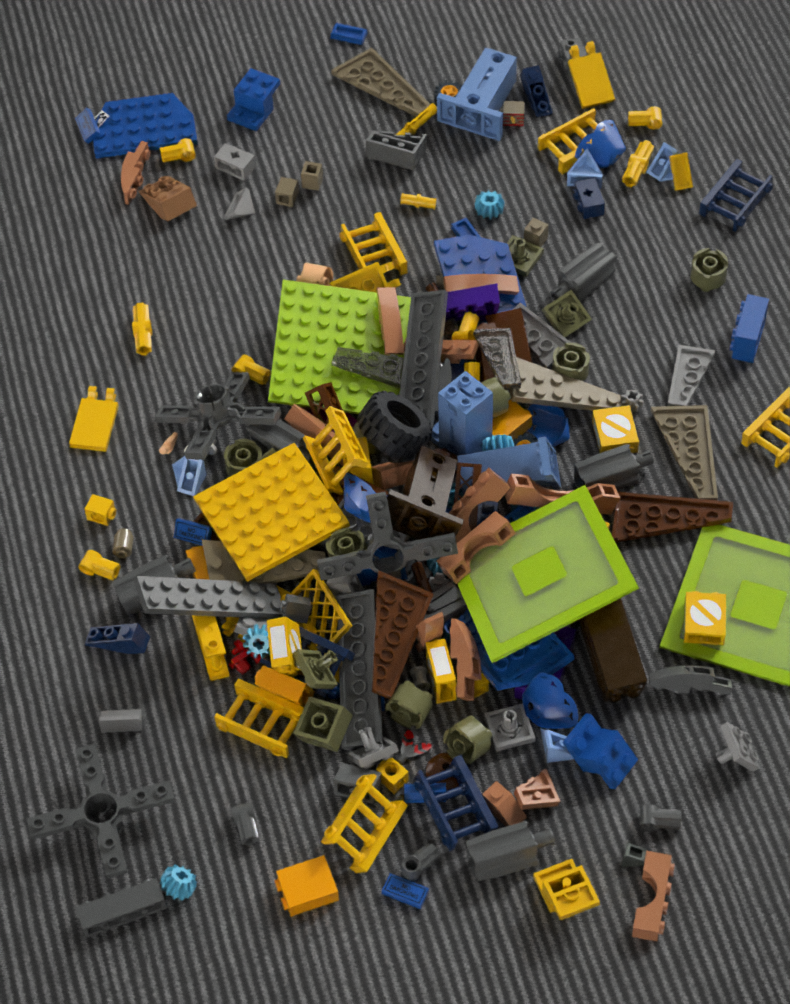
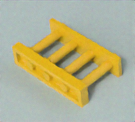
M594 108L538 137V150L542 151L547 147L559 159L558 171L562 175L568 172L577 161L575 153L578 146L568 136L576 133L583 139L587 134L582 129L590 126L595 131L598 124L595 122L596 110ZM562 140L572 152L564 155L554 144Z
M381 212L374 214V222L372 224L349 232L345 224H341L340 239L342 243L345 242L358 269L366 267L365 263L388 256L392 258L393 267L395 270L398 269L400 275L408 273L407 261ZM372 231H378L379 233L378 237L357 244L352 239ZM380 243L386 246L383 250L362 257L358 251Z
M790 387L743 432L741 444L746 447L752 442H756L776 455L774 466L777 468L782 463L785 464L790 458V436L773 426L772 422L775 419H779L790 426V417L783 413L786 408H790ZM763 431H769L787 443V445L780 450L762 438L760 434Z
M329 406L325 411L329 418L328 424L315 439L304 436L303 440L328 492L342 495L343 490L339 482L353 466L365 468L369 462L344 411ZM334 429V437L322 448L321 442ZM340 441L341 449L328 461L327 455ZM346 455L347 462L335 475L334 467Z
M192 615L210 681L229 677V670L224 657L226 651L216 617Z
M238 678L234 684L237 695L234 703L225 717L217 713L214 716L217 728L270 750L276 756L287 758L289 752L286 742L296 728L304 707ZM244 700L254 702L255 705L243 724L232 720ZM262 708L272 710L273 713L260 733L250 729ZM285 716L290 719V722L279 740L268 737L278 718Z
M375 774L363 775L357 780L356 787L332 825L325 830V836L321 841L323 844L337 843L353 857L354 862L350 869L355 873H364L369 870L408 806L403 800L390 802L372 786L377 777ZM367 792L384 807L385 812L381 818L362 802ZM356 809L374 824V829L370 835L351 819ZM346 826L364 841L360 852L341 836Z

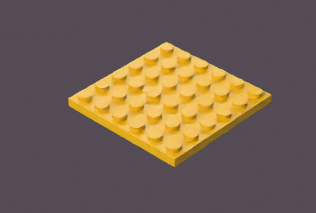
M295 443L193 496L196 504L247 582L326 540L335 531L350 527L348 519Z

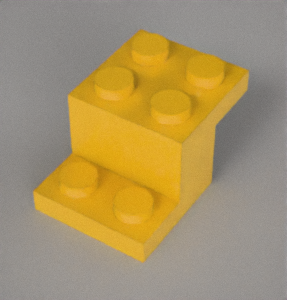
M572 859L533 873V878L550 913L556 911L560 921L600 905V900L583 866L576 867Z

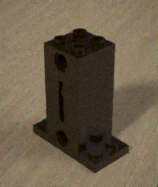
M421 447L407 474L403 493L401 494L390 489L387 494L393 530L417 540L454 533L456 537L463 524V519L445 511L458 460L427 447Z
M620 598L575 621L576 627L580 626L603 701H610V703L618 702L627 696L629 698L640 696L647 683L641 658L622 599Z

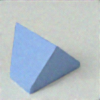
M664 142L646 173L660 182L673 180L669 156L680 154L679 151Z
M588 148L567 173V186L575 187L576 181L595 178L598 187L602 189L603 174Z
M184 456L172 464L177 491L195 496L206 477L204 460L186 459Z
M540 728L547 763L574 759L562 743L567 736Z

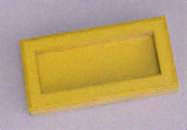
M687 152L669 156L675 191L692 188L693 183Z

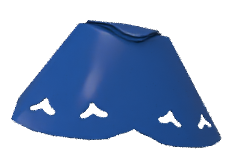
M604 120L596 126L594 133L586 135L576 149L575 158L578 160L582 149L585 151L588 148L599 169L614 165L626 150L614 121Z
M537 404L529 406L528 411L531 415H533V410L537 413L532 417V424L537 426L535 430H533V425L527 430L530 434L535 435L537 439L546 436L553 447L569 440L568 418H566L561 408Z
M346 473L344 476V508L355 517L371 523L366 495L375 494V491L360 478Z
M543 672L535 676L522 693L526 716L542 728L561 729L576 726L578 724V709L573 698L564 692L561 681L557 677ZM564 699H566L567 703H569L570 705L564 704ZM529 702L533 704L532 711L528 708ZM571 712L573 713V720H571V718L568 717L571 714Z

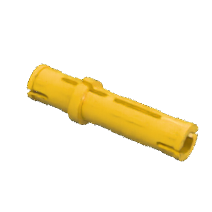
M431 103L411 122H407L405 127L395 135H405V133L414 135L418 128L437 113V106Z

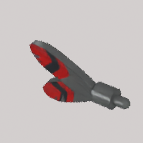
M408 730L403 735L400 755L395 760L402 765L407 759L426 754L430 751L432 745L430 743H421L412 746L414 735L411 730Z

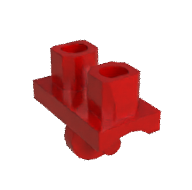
M239 639L234 641L235 648L231 652L233 655L240 654L231 659L229 666L231 669L236 668L243 675L251 669L250 664L247 662L249 657H252L256 664L260 663L262 657L258 654L257 658H254V652L247 654L248 648L243 647V643Z

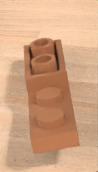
M141 141L135 153L128 151L124 159L121 171V185L125 204L127 205L135 198L138 187L143 183L141 172L145 161L150 158L148 142Z
M443 340L441 362L448 358L450 363L459 364L461 359H474L479 346L477 340Z
M454 618L451 619V645L449 652L451 659L457 661V698L465 701H474V681L482 680L480 657L469 628L464 622Z

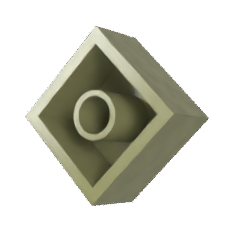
M309 696L293 734L302 742L338 752L353 715L344 706Z

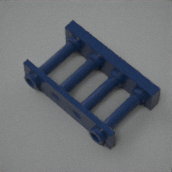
M739 159L732 163L700 202L699 214L704 217L709 212L714 211L733 220L734 232L740 226H744L747 217L763 197L772 191L774 186L772 184V175H769L765 181H762L743 172V161ZM741 178L760 188L755 193L734 183V181ZM732 189L751 199L746 204L725 194V192ZM723 200L742 210L737 215L716 205V203Z
M299 627L302 650H305L307 645H310L312 642L317 645L316 649L321 652L322 656L328 650L336 654L334 658L337 657L338 660L330 665L329 668L333 676H335L341 661H344L345 658L352 661L355 655L352 651ZM261 658L260 662L265 664L266 667L271 668V660L269 662ZM298 675L292 677L294 679L306 683L303 677H300ZM315 688L317 689L315 693L325 698L327 695L335 696V693L328 689Z
M462 755L453 758L450 769L425 778L422 770L417 771L413 779L414 787L420 792L441 833V840L450 852L455 849L458 843L457 839L480 830L484 834L497 830L499 826ZM452 776L456 778L459 787L434 796L429 785ZM461 794L466 797L468 805L447 813H443L439 805L440 802ZM470 812L475 815L478 820L477 823L454 832L448 821Z

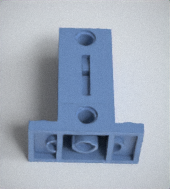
M485 47L457 96L452 97L442 93L438 94L437 121L500 141L503 137V113L499 112L516 82L517 57Z
M463 372L438 392L439 421L433 425L432 438L430 440L441 449L446 448L458 456L483 452L482 441L487 437H491L493 432V392L468 372Z
M546 436L539 437V442L457 456L460 463L482 464L481 473L489 467L506 482L512 473L529 475L534 482L543 487L561 488L556 450ZM461 467L460 475L465 481L472 476V467ZM465 484L459 490H462V493L465 495L468 487Z

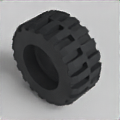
M381 391L374 393L358 415V427L362 435L367 438L369 443L374 445V448L395 460H414L421 447H425L432 438V426H430L431 423L426 418V415L416 405L414 406L411 401L393 392Z

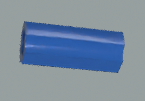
M446 783L429 785L434 796L446 791ZM404 784L405 803H425L420 792L415 789L414 784Z

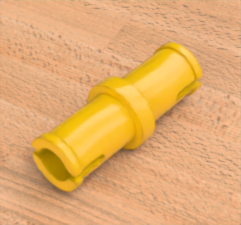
M402 193L400 204L435 210L437 198L423 197L421 194L416 196Z

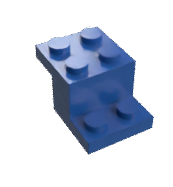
M250 68L234 89L235 105L228 113L227 120L257 132L273 111L272 94L280 85V79Z
M586 713L562 742L583 772L600 774L610 789H616L638 761V758L619 731L602 729L592 714Z

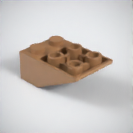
M163 176L157 182L148 184L139 191V194L158 216L167 222L197 206L191 188L169 176Z

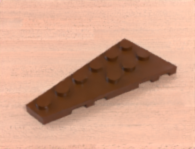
M618 492L620 499L615 507L612 537L615 543L730 523L732 522L733 502Z
M379 570L376 588L372 692L391 699L418 634L416 625L423 621L434 594Z

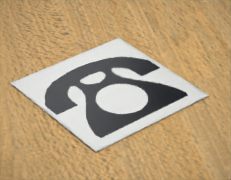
M102 110L94 117L96 121L99 116L98 128L109 117Z

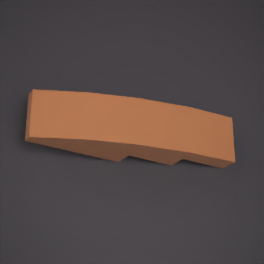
M462 274L443 277L444 289L447 292L497 283L499 294L517 295L519 293L517 276Z
M395 287L377 288L379 324H381L382 340L384 341L385 355H403V336Z
M293 404L284 418L293 428L314 439L326 425L296 404ZM331 431L321 442L322 448L334 437V432ZM340 441L327 456L330 458L335 456L341 449ZM343 459L339 462L342 466H344Z
M442 612L416 625L419 634L416 636L419 643L415 645L418 653L426 649V642L441 639L444 626V615Z

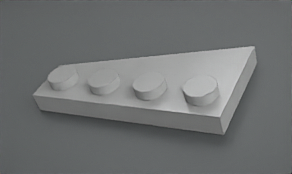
M519 303L514 309L521 308L529 347L543 366L550 369L552 367L554 350L571 342L522 303Z
M684 345L678 346L668 406L689 405L715 355V350Z

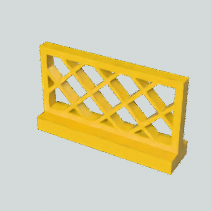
M313 569L290 593V595L298 596L301 591H304L303 597L309 598L310 591H315L314 601L311 602V605H313L312 615L309 616L307 624L296 623L299 624V627L325 638V633H331L330 641L336 644L353 625L325 581H321L318 570ZM315 577L316 586L315 588H310L311 581ZM320 591L325 593L324 602H319ZM284 594L280 600H285L286 595ZM318 605H324L322 616H317ZM329 605L334 607L333 616H328ZM316 619H322L320 630L315 628ZM327 619H332L331 630H326ZM338 620H342L344 626L338 631ZM311 642L310 645H307L310 650L317 651L316 644Z

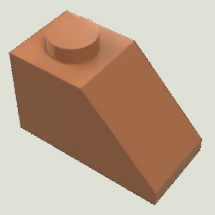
M497 781L482 794L492 815L506 827L523 822L527 818L514 796Z

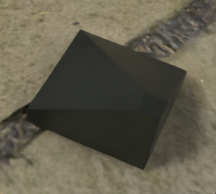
M627 843L620 866L644 865L647 849Z

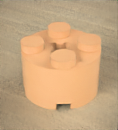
M305 263L301 275H298L296 281L329 286V282L333 281L332 268Z

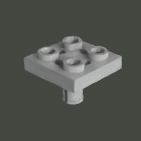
M523 704L484 713L487 727L492 733V741L496 752L535 742V735L529 718L525 714Z
M728 722L721 725L720 727L728 747L716 753L718 761L724 764L733 758L734 762L752 772L760 768L757 762L759 758L751 747L750 743H752L749 734Z
M371 727L364 728L365 731L363 729L359 731L364 747L349 752L348 755L350 760L359 767L369 768L380 759L387 760L392 758L394 753L398 752V748L394 742L386 737L382 738L383 744L376 743Z

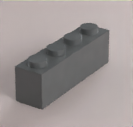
M157 878L146 879L138 885L124 887L116 893L104 894L99 899L85 901L80 906L75 907L85 938L167 909Z

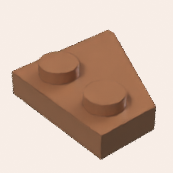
M547 769L542 770L538 776L530 778L527 783L521 784L514 791L521 810L554 807L560 803Z

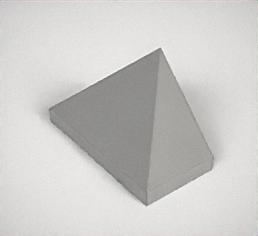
M247 187L235 194L224 216L225 220L255 213L250 191Z

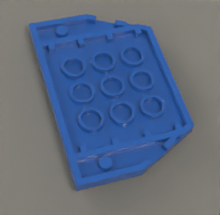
M173 93L105 102L102 111L108 114L109 117L98 127L100 133L97 134V137L93 138L96 159L126 155L128 151L135 153L141 141L148 142L150 151L177 145L182 139H190L193 145H198L194 116Z
M469 234L434 241L433 245L443 277L462 274L517 276L507 243ZM518 276L519 293L517 295L500 293L498 313L513 310L519 303L526 307ZM478 321L477 326H479V325L482 324V323H487V322H486V321ZM456 322L457 328L459 330L461 322Z
M468 608L458 619L467 625L475 640L480 657L481 673L497 691L528 685L539 673L543 672L553 675L575 660L574 654L554 633H551L492 663Z

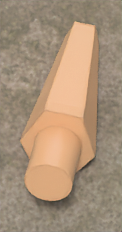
M174 432L159 449L161 454L169 455L172 452L178 433Z

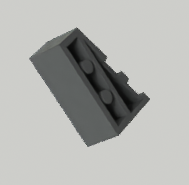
M372 130L366 139L365 157L414 170L426 151L427 134H422L421 136H411V133L394 135V132Z

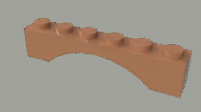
M511 473L507 481L511 488L505 493L507 503L512 505L543 507L574 490L557 491L547 489L534 482L529 475ZM597 483L587 487L600 514L611 515L620 499L615 485Z

